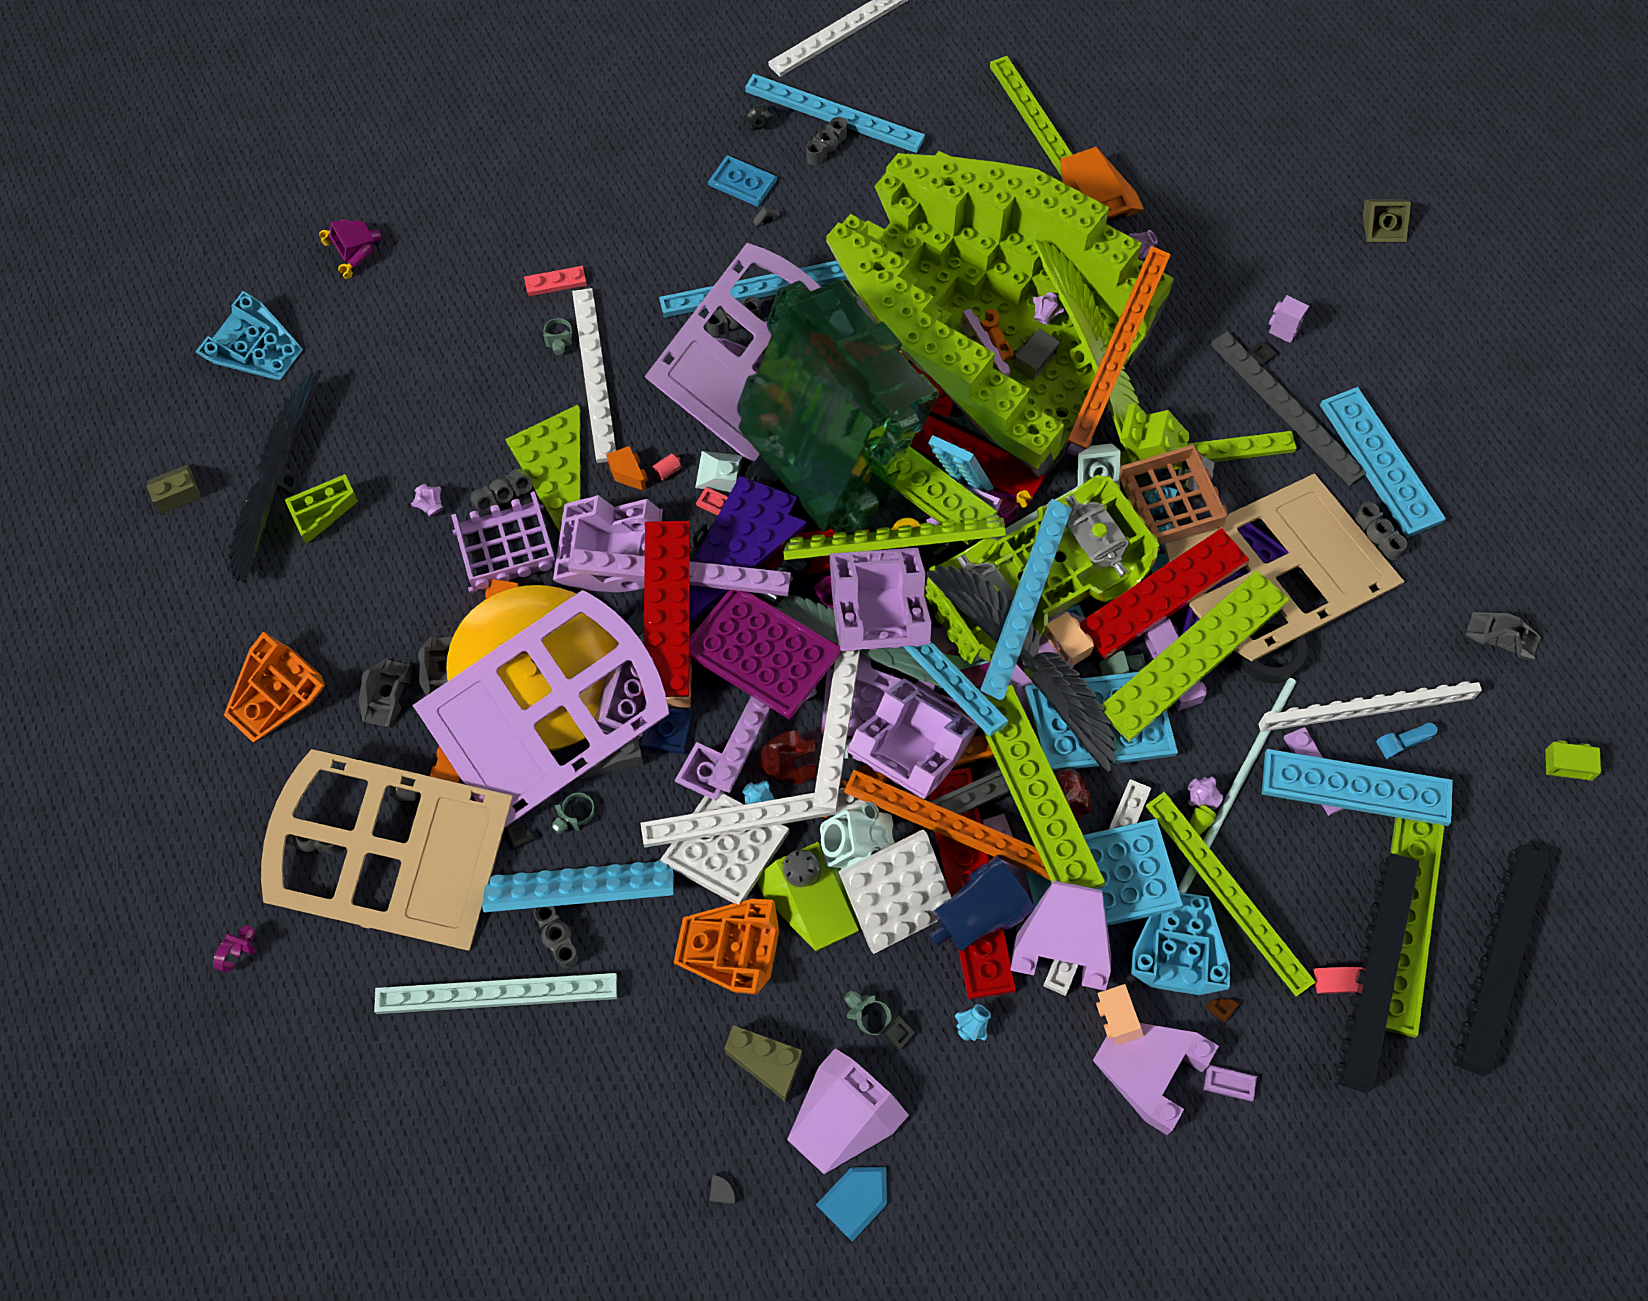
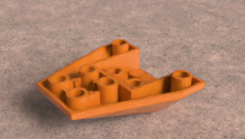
M1097 147L1060 160L1062 182L1108 206L1107 219L1123 213L1125 217L1144 210L1136 191Z

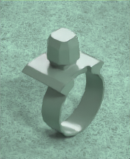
M562 318L551 319L546 323L543 330L546 346L553 347L556 355L563 354L565 346L572 344L573 332L570 323ZM557 323L565 324L570 328V332L566 330L558 335L549 334L546 331L550 326Z
M574 793L565 799L562 808L560 805H555L560 818L557 817L553 822L552 829L558 834L566 831L568 825L575 830H579L580 825L588 823L594 816L595 807L592 799L584 793ZM575 797H585L593 805L592 812L588 818L578 822L577 819L569 818L565 815L564 810L568 801Z
M849 991L844 997L845 1002L852 1008L848 1012L847 1018L857 1020L859 1028L866 1034L880 1035L892 1019L890 1009L886 1004L875 1001V995L866 994L861 997L857 992ZM877 1002L886 1011V1024L881 1031L869 1033L862 1025L861 1012L866 1005Z

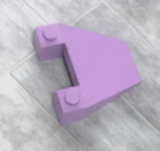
M1053 881L1016 935L1010 970L1034 975L1038 957L1041 956L1083 965L1082 986L1106 990L1111 972V949L1102 890Z
M1140 1023L1144 1037L1116 1045L1113 1038L1108 1039L1106 1036L1093 1059L1094 1063L1145 1122L1168 1135L1173 1131L1184 1109L1162 1095L1181 1060L1203 1072L1208 1067L1219 1046L1196 1032Z

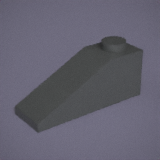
M638 737L582 774L577 780L644 766ZM584 758L574 764L575 772L587 764Z

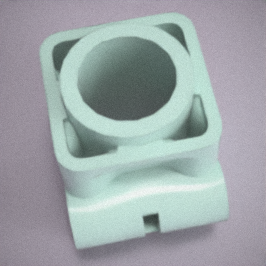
M868 801L851 811L844 810L821 824L820 833L826 866L843 870L895 844L892 836V814L879 812L878 807L873 802Z

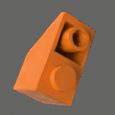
M630 446L606 454L607 462L615 481L642 491L646 489L645 482L648 481L644 469L640 470L638 466L641 464L636 452L632 453Z

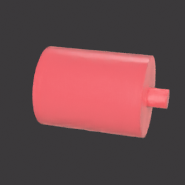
M671 453L653 465L652 468L655 474L663 481L682 468L679 462L681 459Z

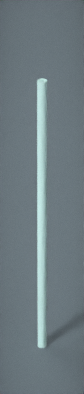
M1289 678L1271 711H1277L1278 713L1282 711L1296 684L1294 679ZM1271 730L1260 731L1214 818L1215 822L1207 831L1203 841L1209 848ZM1191 864L1178 886V891L1181 893L1187 892L1197 873Z

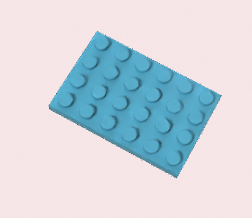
M1139 672L1082 679L1087 682V687L1096 694L1097 697L1093 699L1102 705ZM1035 684L1027 685L1025 690L1036 737L1052 771L1099 766L1093 757L1085 751L1067 724L1063 722ZM1167 710L1131 742L1122 736L1112 725H1108L1115 734V738L1112 740L1117 748L1116 751H1113L1116 757L1113 764L1172 757L1178 753Z
M1157 819L1083 835L1106 884L1098 888V890H1102L1107 926L1183 909ZM1025 870L1033 905L1036 907L1052 882Z

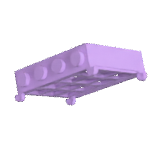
M535 491L531 492L533 502L521 505L519 499H514L511 501L513 507L511 509L500 511L498 505H493L490 508L492 514L480 517L478 511L470 512L471 520L459 523L456 514L451 515L455 527L452 531L454 535H457L468 578L472 586L468 587L470 593L477 592L478 589L487 588L491 585L493 579L509 581L513 578L529 576L534 572L547 571L552 567L555 569L556 561L541 511H544L543 504H538ZM537 515L540 527L525 531L522 519ZM518 520L521 532L505 536L502 524ZM498 526L501 538L486 542L483 530ZM478 531L481 543L466 547L463 535ZM542 532L545 543L530 547L527 536ZM523 537L526 549L510 553L507 541ZM503 543L506 555L490 559L487 547ZM483 548L486 560L470 564L468 552ZM547 548L548 556L533 559L532 552ZM528 554L529 561L517 565L513 564L512 558ZM508 560L510 567L494 571L492 564ZM488 565L489 573L474 577L473 569Z

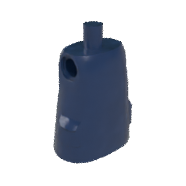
M995 856L986 864L983 863L975 871H972L965 885L951 899L933 911L941 927L929 934V938L936 947L950 939L961 952L981 937L1001 929H1011L1013 926L1024 921V918L1029 916L1035 907L1011 870L1001 858Z

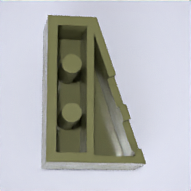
M733 1025L724 1048L726 1055L786 1102L802 1059V1050Z

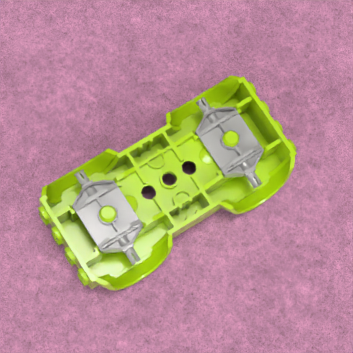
M1096 475L1056 500L1072 508L1056 551L1063 552L1066 560L1061 563L1055 559L1053 560L1031 621L1033 629H1037L1039 632V638L1044 633L1048 620L1089 596L1102 602L1114 600L1141 582L1156 561L1160 546L1158 539L1148 530L1144 519L1138 516L1133 509L1131 501L1124 497L1119 485L1110 476ZM1048 505L1037 509V519L1000 540L984 538L938 566H943L947 569L949 566H952L959 571L963 568L971 575L977 573L985 582L987 580L990 581L997 593L1001 590L1006 594L1008 600L1013 601L1020 583L1018 574L1024 572ZM935 565L929 569L931 571L937 572L935 569ZM928 577L924 588L926 605L931 606L935 612L936 620L939 624H943L947 630L948 638L956 643L961 657L965 661L967 660L970 665L981 659L991 662L997 643L944 596V593Z

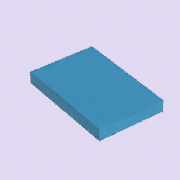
M727 155L709 179L708 185L759 207L777 181V176Z

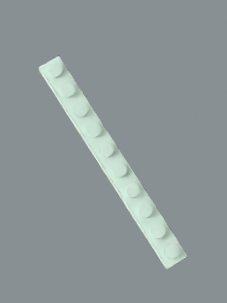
M617 974L375 988L374 1012L376 1014L611 1000L617 999Z

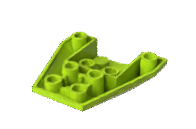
M821 841L801 849L812 852L820 861L821 874L813 885L795 887L789 884L784 878L782 871L785 857L776 860L767 867L757 881L764 899L775 901L776 911L816 952L859 932L857 916L839 874L841 868L826 866Z

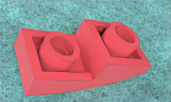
M1362 967L1314 969L1317 993L1338 994L1342 992H1357L1358 983H1355L1357 971L1362 969Z

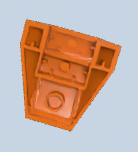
M262 632L249 649L224 716L255 743L312 704L325 687L322 675L293 649L266 632Z
M748 899L742 901L740 905L734 903L683 917L673 963L734 993L757 995L771 978L779 936L775 901Z

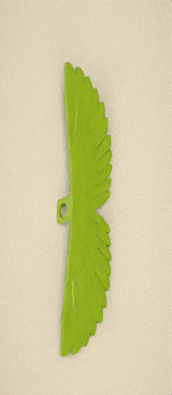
M1036 239L1033 243L1043 262V267L1055 286L1059 298L1082 342L1070 350L1073 363L1077 369L1091 363L1096 374L1107 349L1103 347L1107 338V328H1104V321L1100 317L1098 306L1095 307L1093 295L1090 296L1087 284L1083 285L1080 272H1076L1072 261H1067L1062 251L1059 253L1054 245L1050 246L1047 241L1042 240L1040 242ZM1077 351H1081L1084 354V361L1082 363L1076 358ZM1124 366L1107 401L1109 411H1111L1119 438H1121L1128 404L1139 403L1134 393L1135 390L1129 382L1130 378L1123 371L1125 370ZM1120 439L1121 443H1123V446L1126 450L1130 463L1136 462L1137 460L1140 461V459H1138L1136 455Z

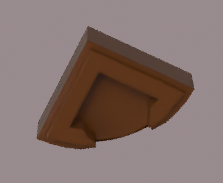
M1217 999L1209 1002L1205 1008L1225 1023L1239 1006V1003L1232 999Z

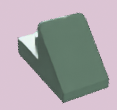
M1120 651L1099 662L1102 676L1140 672L1146 666L1143 654L1125 656L1124 651Z

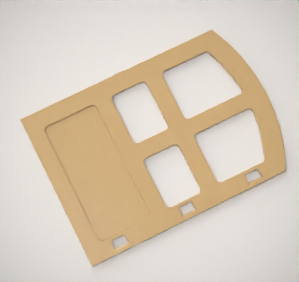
M1314 473L1228 514L1224 524L1225 532L1249 558V563L1245 565L1249 573L1209 593H1203L1188 604L1201 619L1256 570L1285 594L1290 600L1280 612L1286 618L1288 624L1256 640L1248 638L1234 650L1252 662L1399 587L1404 581ZM1256 519H1262L1288 551V554L1265 564L1237 529ZM1218 528L1165 544L1164 550L1167 562H1171L1218 531ZM1296 567H1300L1328 603L1305 614L1280 585L1276 577ZM1376 584L1379 590L1372 593L1369 587ZM1325 610L1328 616L1320 619L1318 613ZM1272 637L1276 643L1267 646L1265 640Z
M311 749L286 782L269 820L261 861L263 902L360 925V927L368 929H378L470 951L482 910L485 885H488L513 796ZM333 761L346 763L344 771L332 768ZM324 770L368 781L358 819L352 831L294 818V812L320 771ZM402 777L415 779L414 786L401 784ZM389 786L421 793L409 840L406 843L373 836L386 788ZM472 793L484 795L483 803L472 801ZM288 835H295L347 848L345 862L335 895L332 899L284 888L283 864L285 843ZM369 853L401 861L389 908L385 912L356 906L352 902L365 857Z

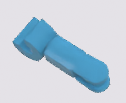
M1427 723L1417 729L1399 734L1397 737L1394 733L1386 734L1380 737L1376 743L1385 758L1388 759L1405 749L1432 739L1438 729L1435 724Z

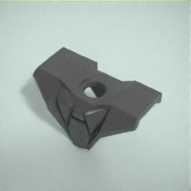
M1473 612L1465 635L1480 644L1498 645V647L1505 648V650L1512 653L1517 652L1518 658L1532 661L1535 659L1534 655L1538 642L1541 639L1521 618L1508 613Z
M430 637L418 652L420 663L419 683L426 696L448 682L447 670L438 672L436 665L442 661L447 662L448 651L453 637Z
M385 658L363 672L359 695V706L363 722L388 728L393 726L402 709L399 699L406 684H411L412 664H404ZM385 686L392 687L391 695L388 697L380 695L381 689Z

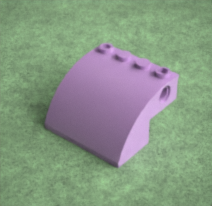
M599 495L565 504L553 580L570 587L589 591L627 592L643 589L644 580L569 572L568 566L572 549L645 556V522L661 521L663 510L659 509L648 499L613 507Z
M918 548L830 554L833 608L841 651L875 650L887 647L899 648L900 646L930 644L931 620L924 597L925 572Z
M902 679L885 692L876 714L856 729L847 752L852 754L853 758L857 761L871 766L875 772L889 777L894 784L902 785L910 790L912 795L925 799L952 770L972 740L979 725L970 717L908 680Z

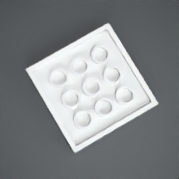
M725 794L717 801L704 796L693 814L744 804ZM779 824L675 842L670 845L660 860L681 875L730 902L740 905L746 899L762 872L789 834V828Z
M924 830L839 871L868 946L873 954L937 922L933 911L951 899L928 835Z

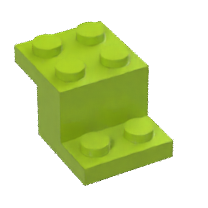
M1136 403L1128 404L1120 439L1138 459L1143 460L1186 447L1189 441V433L1169 410L1146 415ZM1183 461L1172 464L1174 470L1181 469Z

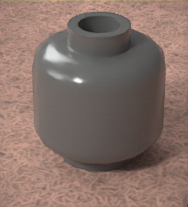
M402 777L401 784L413 787L416 780ZM389 786V797H393L396 802H413L418 797L419 792Z

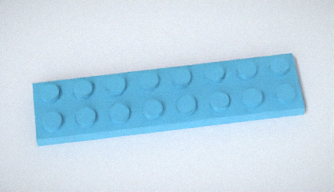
M1356 387L1323 400L1320 404L1321 408L1357 463L1366 471V477L1406 538L1444 523L1446 518L1360 389Z
M932 435L929 445L933 449L932 452L936 454L935 457L946 468L945 471L949 473V476L959 483L984 493L993 490L994 487L974 454Z
M1267 749L1264 760L1262 795L1448 826L1451 823L1453 780Z
M658 860L646 863L635 862L624 865L612 864L602 867L589 866L580 869L567 868L557 871L544 870L535 873L491 876L488 885H485L482 908L483 912L669 896L674 895V870L668 867V864Z

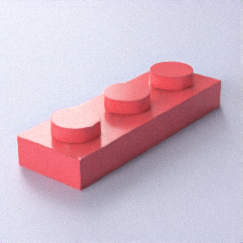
M583 266L524 277L528 296L587 285Z

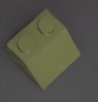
M1365 199L1363 222L1367 242H1407L1411 201L1405 199Z
M188 464L147 481V489L151 499L161 514L202 498Z

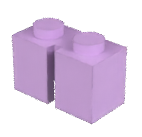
M1287 295L1283 302L1279 301L1273 311L1274 314L1269 321V325H1271L1269 333L1291 343L1300 329L1309 306Z

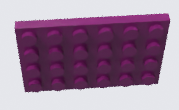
M729 590L691 635L689 657L790 720L842 654V651L836 644L751 593Z

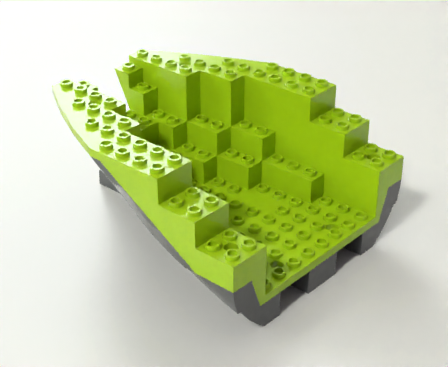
M898 153L887 165L886 173L874 186L890 224L883 229L868 220L865 222L850 214L842 224L837 223L826 236V242L848 281L869 312L919 370L928 374L991 442L1022 462L1036 476L1040 477V475L1048 474L1054 470L1065 455L1068 444L1067 439L1094 379L1095 372L1091 363L1080 369H1077L1073 363L1070 350L1082 342L1060 298H1058V302L1064 311L1050 320L1049 325L1042 324L1034 319V297H1042L1047 292L1054 293L1058 297L1059 294L1043 267V262L1033 241L1036 239L1040 242L1045 240L1050 246L1054 245L1059 253L1061 251L1064 253L1067 261H1072L1076 272H1080L1083 285L1087 284L1090 296L1093 295L1095 307L1098 306L1100 317L1103 318L1104 328H1107V338L1103 345L1105 348H1107L1144 263L1138 259L1142 243L1106 224L1109 212L1108 206L1038 169L959 157ZM1165 273L1162 274L1123 366L1129 368L1146 344L1165 307L1174 280L1173 277ZM971 309L974 316L978 317L981 325V321L985 320L986 309L996 310L999 314V327L1014 354L1018 348L1025 346L1031 334L1035 335L1041 329L1060 341L1057 355L1034 381L1013 368L1015 359L1004 360V363H1007L1010 369L1009 376H1006L993 368L995 353L968 338L960 325L962 313L965 310ZM1077 351L1076 358L1081 363L1084 361V354L1081 351ZM1062 411L1065 412L1067 416L1059 417L1056 413Z

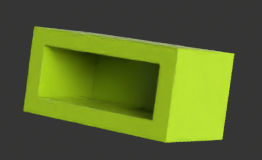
M1555 741L1545 749L1546 775L1593 781L1601 774L1600 748L1591 747L1589 744L1574 745L1568 744L1566 741Z

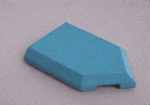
M886 1167L850 1168L816 1204L852 1242L887 1205Z

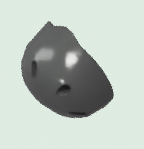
M796 850L785 857L782 871L784 878L789 884L795 887H807L813 885L819 879L821 864L812 852Z

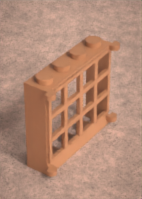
M1194 445L1126 464L1120 468L1119 479L1128 499L1133 505V509L1138 516L1144 519L1146 527L1156 536L1159 545L1213 528H1218V530L1223 528L1225 531L1224 524L1228 517L1227 508L1221 504L1218 489L1213 487L1210 472L1204 468L1201 453L1196 451ZM1186 461L1191 473L1177 477L1172 464ZM1167 466L1172 478L1158 482L1153 470ZM1148 472L1153 484L1139 488L1134 476ZM1194 477L1199 489L1185 493L1180 481ZM1175 483L1180 495L1166 499L1161 487ZM1156 489L1161 501L1147 505L1142 493ZM1202 494L1207 506L1193 510L1188 498ZM1183 500L1188 512L1174 516L1169 504ZM1164 506L1169 518L1155 522L1150 509ZM1210 511L1212 517L1197 520L1196 515ZM1191 517L1193 523L1178 526L1176 521ZM1172 523L1173 529L1159 532L1157 527Z

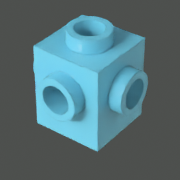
M1167 486L1161 487L1166 499L1176 496V489ZM1156 489L1146 491L1144 494L1147 505L1161 501ZM1174 502L1169 504L1171 511H1172ZM1164 506L1150 509L1151 514L1154 516L1169 518Z

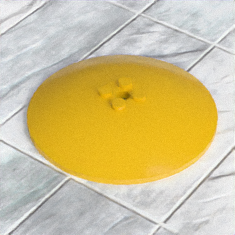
M530 585L502 591L481 602L464 618L452 638L447 656V680H451L494 651L495 648L504 644L575 596L576 593L552 586ZM584 613L578 614L542 640L543 645L567 679H572L619 645L618 641L609 632ZM528 652L521 653L497 671L499 677L522 710H527L552 692V687L537 665L532 662ZM608 675L580 693V699L593 718L595 717ZM563 706L535 724V730L549 751L563 749L586 739L567 709Z

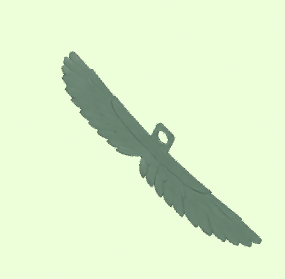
M749 592L757 598L761 599L762 601L766 602L767 604L771 605L767 601L757 596L755 592ZM790 594L785 596L778 606L771 605L838 646L839 640L834 610L828 607L826 609L820 603H817L816 606L808 598L804 601L800 596L794 595L793 597ZM718 603L713 604L710 610H713ZM903 646L899 648L887 647L875 650H860V655L897 669L923 682H929L941 687Z

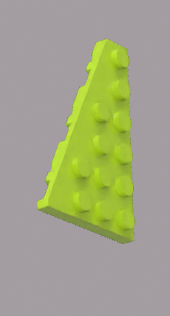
M578 405L505 439L520 467L532 480L533 489L559 533L561 531L565 504L580 500L581 425L580 407Z

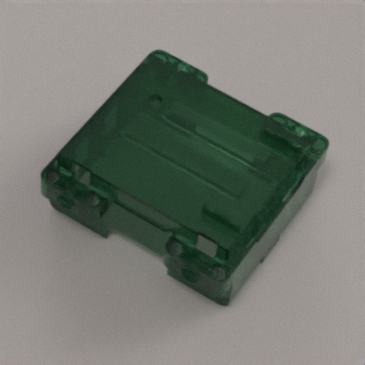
M837 280L812 291L802 281H796L779 288L767 320V328L771 334L770 341L759 371L747 377L737 404V412L741 417L738 429L792 495L797 497L798 502L823 532L832 529L835 533L846 532V535H851L859 530H868L876 511L884 505L901 471L897 470L887 475V472L892 462L905 455L915 433L922 430L939 396V391L924 374H918L899 352L903 343L884 322L875 324L857 304V297L842 280ZM881 426L885 427L881 437L878 438L876 436L867 440L872 430Z

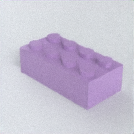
M631 661L625 662L608 674L594 719L601 730L609 734L647 708L642 684ZM641 717L636 722L631 724V726L634 728L635 731L642 725H644L646 722L643 719V717Z

